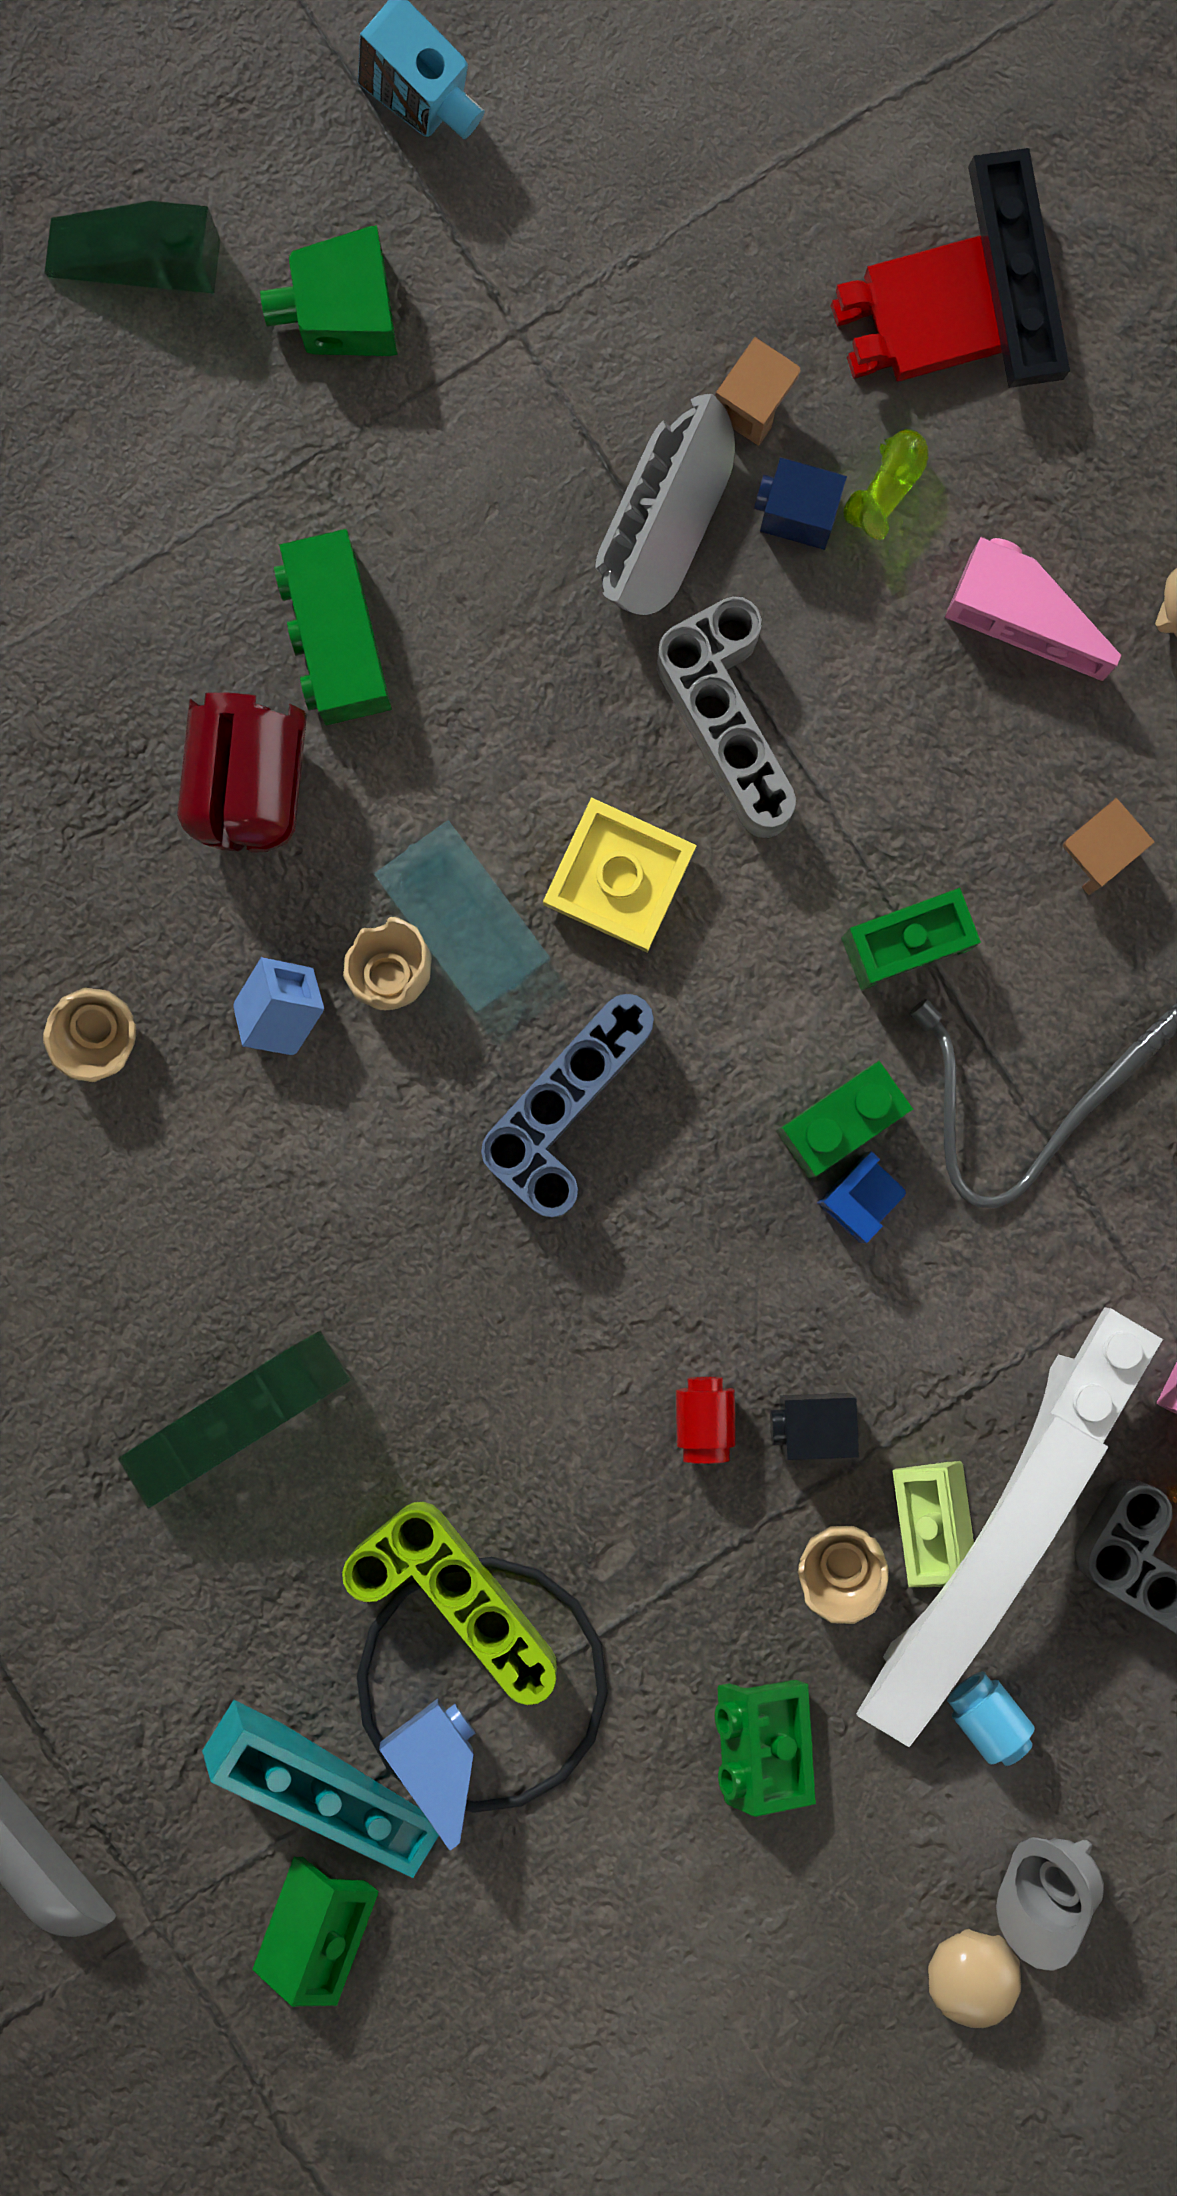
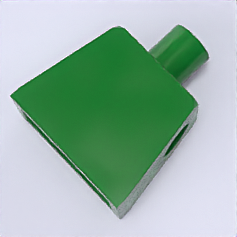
M377 225L368 226L293 250L289 254L293 286L260 291L266 326L298 322L305 350L310 354L398 355L384 257Z

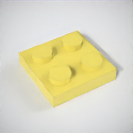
M591 797L543 900V905L648 953L697 845Z

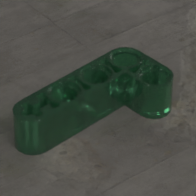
M320 1330L276 1355L117 1459L149 1509L351 1381V1378Z

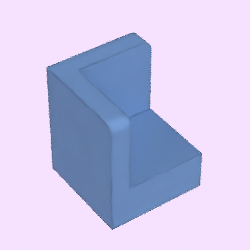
M263 957L258 961L233 1005L243 1047L287 1055H294L298 1052L324 1011L313 968Z

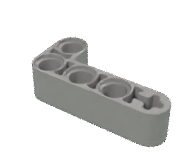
M729 597L682 621L664 633L659 643L657 671L742 825L749 833L756 837L770 838L778 835L786 828L795 810L796 797L791 784L726 671L743 662L753 653L760 634L762 621L758 608L751 601L743 597ZM730 620L738 621L746 627L749 635L738 641L729 640L720 633L719 626ZM680 647L688 648L697 655L699 661L693 667L679 668L673 665L668 655L674 649ZM708 696L716 697L724 703L727 712L715 719L707 718L697 710L696 703ZM733 746H743L753 754L755 762L748 768L737 769L730 766L725 760L724 752ZM760 775H764L758 788L763 799L767 803L777 801L780 804L775 818H772L768 811L759 814L755 811L760 796L753 783Z

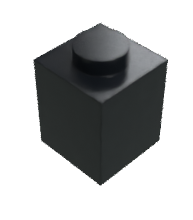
M850 1393L779 1395L780 1410H770L772 1446L782 1445V1454L787 1460L859 1458L857 1399Z

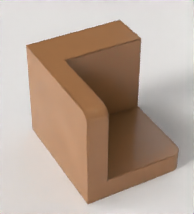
M754 337L715 394V397L726 409L733 429L759 446L772 428L777 407L798 379L800 367Z
M1115 798L1064 841L1063 847L1090 878L1082 886L1085 892L1090 895L1105 885L1155 841L1122 803Z

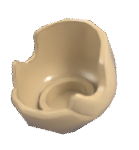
M389 917L386 924L382 926L362 928L354 945L349 948L345 955L343 977L356 1000L378 1010L398 1009L414 1002L429 984L431 953L416 926L398 917Z
M82 988L62 997L53 1008L43 1032V1043L52 1065L70 1079L96 1082L116 1074L124 1067L135 1043L136 1024L133 1021L134 1016L128 1005L110 991Z
M830 1526L810 1538L800 1558L798 1575L806 1605L811 1611L830 1623L855 1624L875 1613L886 1594L889 1581L888 1564L882 1548L875 1538L870 1537L867 1532L854 1526Z
M966 1929L960 1934L957 1933L941 1942L928 1966L929 1993L936 2007L947 2018L970 2028H986L1000 2023L1013 2011L1021 1991L1020 1961L1007 1944V1941L1000 1935L990 1936Z

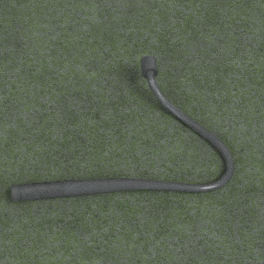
M928 999L919 1002L909 1014L924 1031L931 1029L934 1032L943 1052L945 1065L944 1150L946 1168L954 1188L968 1203L980 1208H998L1013 1202L1024 1194L1082 1121L1144 1065L1151 1056H1154L1157 1050H1160L1168 1043L1170 1038L1177 1034V1004H1174L1171 1010L1165 1012L1158 1019V1022H1155L1148 1028L1146 1033L1141 1035L1137 1042H1134L1077 1102L1021 1180L1007 1192L995 1197H988L974 1193L962 1179L956 1153V1061L950 1035L940 1023L942 1015Z

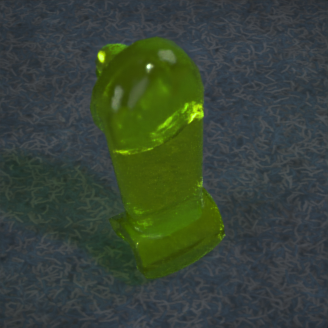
M905 429L899 431L893 437L884 440L887 445L880 444L881 466L867 490L855 491L844 507L843 513L846 521L854 527H862L868 536L876 540H882L886 537L890 528L887 520L888 516L921 477L927 466L929 449L925 438L915 430Z

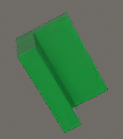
M294 1856L252 1970L292 2007L337 2006L379 1891L365 1880L329 1879L304 1857Z

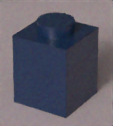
M780 457L775 477L763 475L754 509L764 512L760 532L825 550L847 476Z

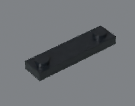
M1024 148L974 155L968 169L1008 388L1064 380L1070 372L1030 149Z

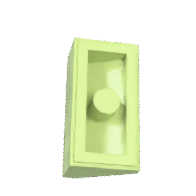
M961 1461L894 1469L892 1472L908 1587H944L974 1544L963 1464Z

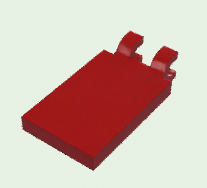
M981 235L867 266L864 275L865 282L855 280L838 284L836 287L838 299L832 300L831 309L837 327L872 315L878 334H869L853 339L854 352L848 353L847 356L853 379L892 366L896 381L899 382L1002 353Z

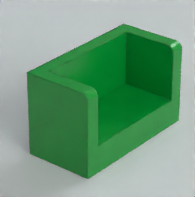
M961 888L851 927L841 937L861 991L873 987L882 980L950 955L966 953L981 943Z

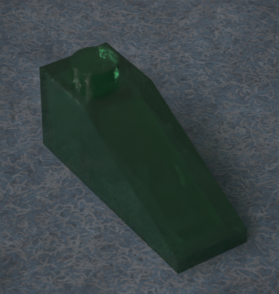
M146 201L52 217L44 272L49 278L214 294L220 237L208 206Z

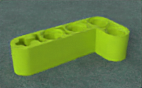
M426 1502L409 1504L361 1542L345 1562L342 1577L347 1592L355 1599L363 1602L378 1601L412 1575L508 1696L518 1703L533 1705L544 1701L552 1693L556 1682L557 1663L556 1656L551 1647L489 1570L481 1564L476 1554L443 1513L434 1505ZM411 1518L425 1520L433 1529V1541L425 1546L412 1545L403 1535L404 1522ZM367 1556L379 1558L387 1568V1579L377 1584L366 1582L358 1573V1560ZM448 1565L462 1566L471 1577V1585L461 1592L450 1591L442 1585L439 1572ZM494 1611L504 1616L509 1624L508 1631L497 1638H490L482 1634L477 1627L476 1620L485 1612ZM518 1637H521L523 1640L519 1641L517 1654L529 1667L536 1665L538 1662L541 1664L539 1681H536L532 1676H527L523 1680L519 1678L520 1661L511 1650ZM507 1653L505 1658L502 1659L500 1657L501 1655Z

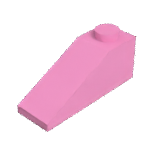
M980 537L968 559L945 618L1103 681L1117 667L1121 654L1034 558L1022 554V549L1008 540L993 538L989 541Z

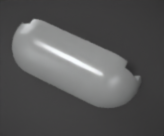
M704 394L692 398L693 408L683 413L670 426L663 420L655 429L599 549L595 569L602 574L603 595L619 608L639 615L652 614L664 608L674 598L685 578L730 478L735 455L734 431L726 409L713 394Z
M0 1775V1884L35 1925L51 1934L63 1937H78L96 1932L107 1926L117 1916Z

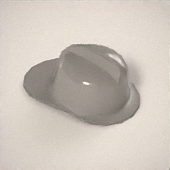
M1032 1837L1021 1841L1013 1852L1011 1862L998 1893L996 1904L998 1923L1007 1944L1020 1959L1037 1969L1054 1971L1067 1966L1080 1948L1093 1913L1102 1901L1104 1883L1099 1868L1090 1856L1092 1844L1088 1840L1074 1843L1060 1838L1047 1840Z

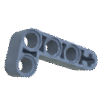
M623 994L611 999L495 1124L483 1140L481 1153L483 1161L489 1170L530 1208L542 1216L557 1217L564 1215L572 1209L578 1196V1187L574 1176L547 1150L640 1050L651 1035L654 1021L652 1009L645 1000L637 995ZM619 1011L626 1016L635 1011L640 1015L637 1027L641 1032L635 1035L630 1031H626L614 1043V1048L623 1053L616 1059L605 1043L592 1036L599 1030L606 1040L616 1028L617 1020L613 1014ZM582 1051H594L604 1061V1071L595 1080L582 1081L575 1077L571 1071L573 1058ZM545 1093L556 1094L565 1103V1113L562 1118L550 1125L541 1124L532 1115L533 1102L538 1096ZM503 1136H516L525 1145V1157L516 1167L503 1168L494 1160L493 1147L497 1140ZM550 1174L559 1175L564 1178L569 1187V1194L565 1203L555 1208H547L541 1205L535 1194L538 1181Z

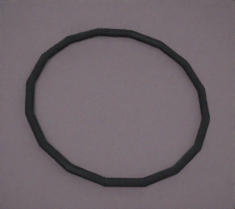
M495 1557L478 1559L485 1568H493L535 1580L570 1608L592 1647L597 1695L585 1738L557 1774L518 1796L480 1801L467 1799L465 1811L471 1813L522 1807L565 1782L595 1743L608 1696L602 1643L578 1600L540 1570ZM448 1565L442 1568L439 1576L467 1570L459 1565ZM415 1579L398 1589L370 1626L356 1675L362 1725L386 1769L397 1778L399 1777L379 1750L380 1742L383 1739L372 1718L368 1672L379 1632L405 1598L421 1588Z

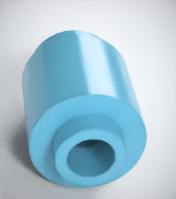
M978 1672L963 1681L949 1695L947 1702L954 1709L952 1718L988 1764H996L1002 1761L1005 1766H1010L1023 1758L1032 1748L1033 1743L1029 1738L1032 1736L1035 1726L999 1680H990L985 1672Z

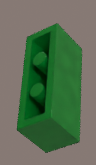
M347 529L279 544L283 565L275 566L274 572L282 601L292 599L296 620L288 621L287 627L295 656L305 654L309 675L301 676L300 682L308 711L318 709L321 718L327 726L392 710L358 564Z

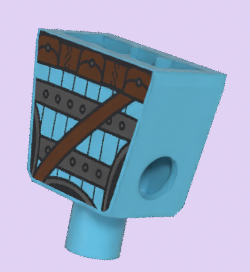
M388 0L360 33L358 84L423 136L429 137L443 121L461 138L466 139L471 135L482 120L485 110L464 92L468 63L465 58L408 0Z

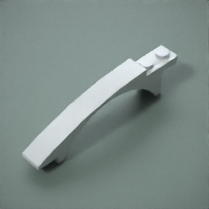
M1104 1307L1075 1359L1058 1354L1049 1370L1044 1398L1031 1435L1001 1498L967 1555L937 1597L904 1633L891 1642L883 1656L886 1663L856 1713L858 1717L908 1747L912 1745L995 1630L1054 1539L1108 1449V1446L1103 1443L1161 1344L1162 1338L1115 1310Z

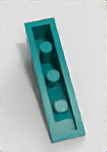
M236 1700L232 1701L202 1750L211 1783L411 1878H414L439 1837L419 1807L288 1726Z

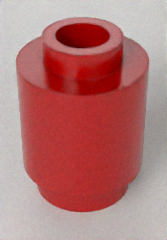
M723 1377L687 1378L688 1388L676 1390L677 1447L683 1448V1462L700 1464L729 1462L730 1448L736 1446L735 1389L723 1388Z

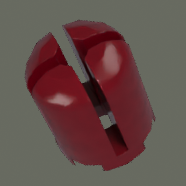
M229 692L205 693V702L201 706L192 699L189 700L177 812L181 826L188 835L207 846L237 852L242 850L245 845L247 846L246 850L251 853L269 852L288 843L296 828L307 721L305 711L289 704L288 715L272 711L266 706L256 704V695Z

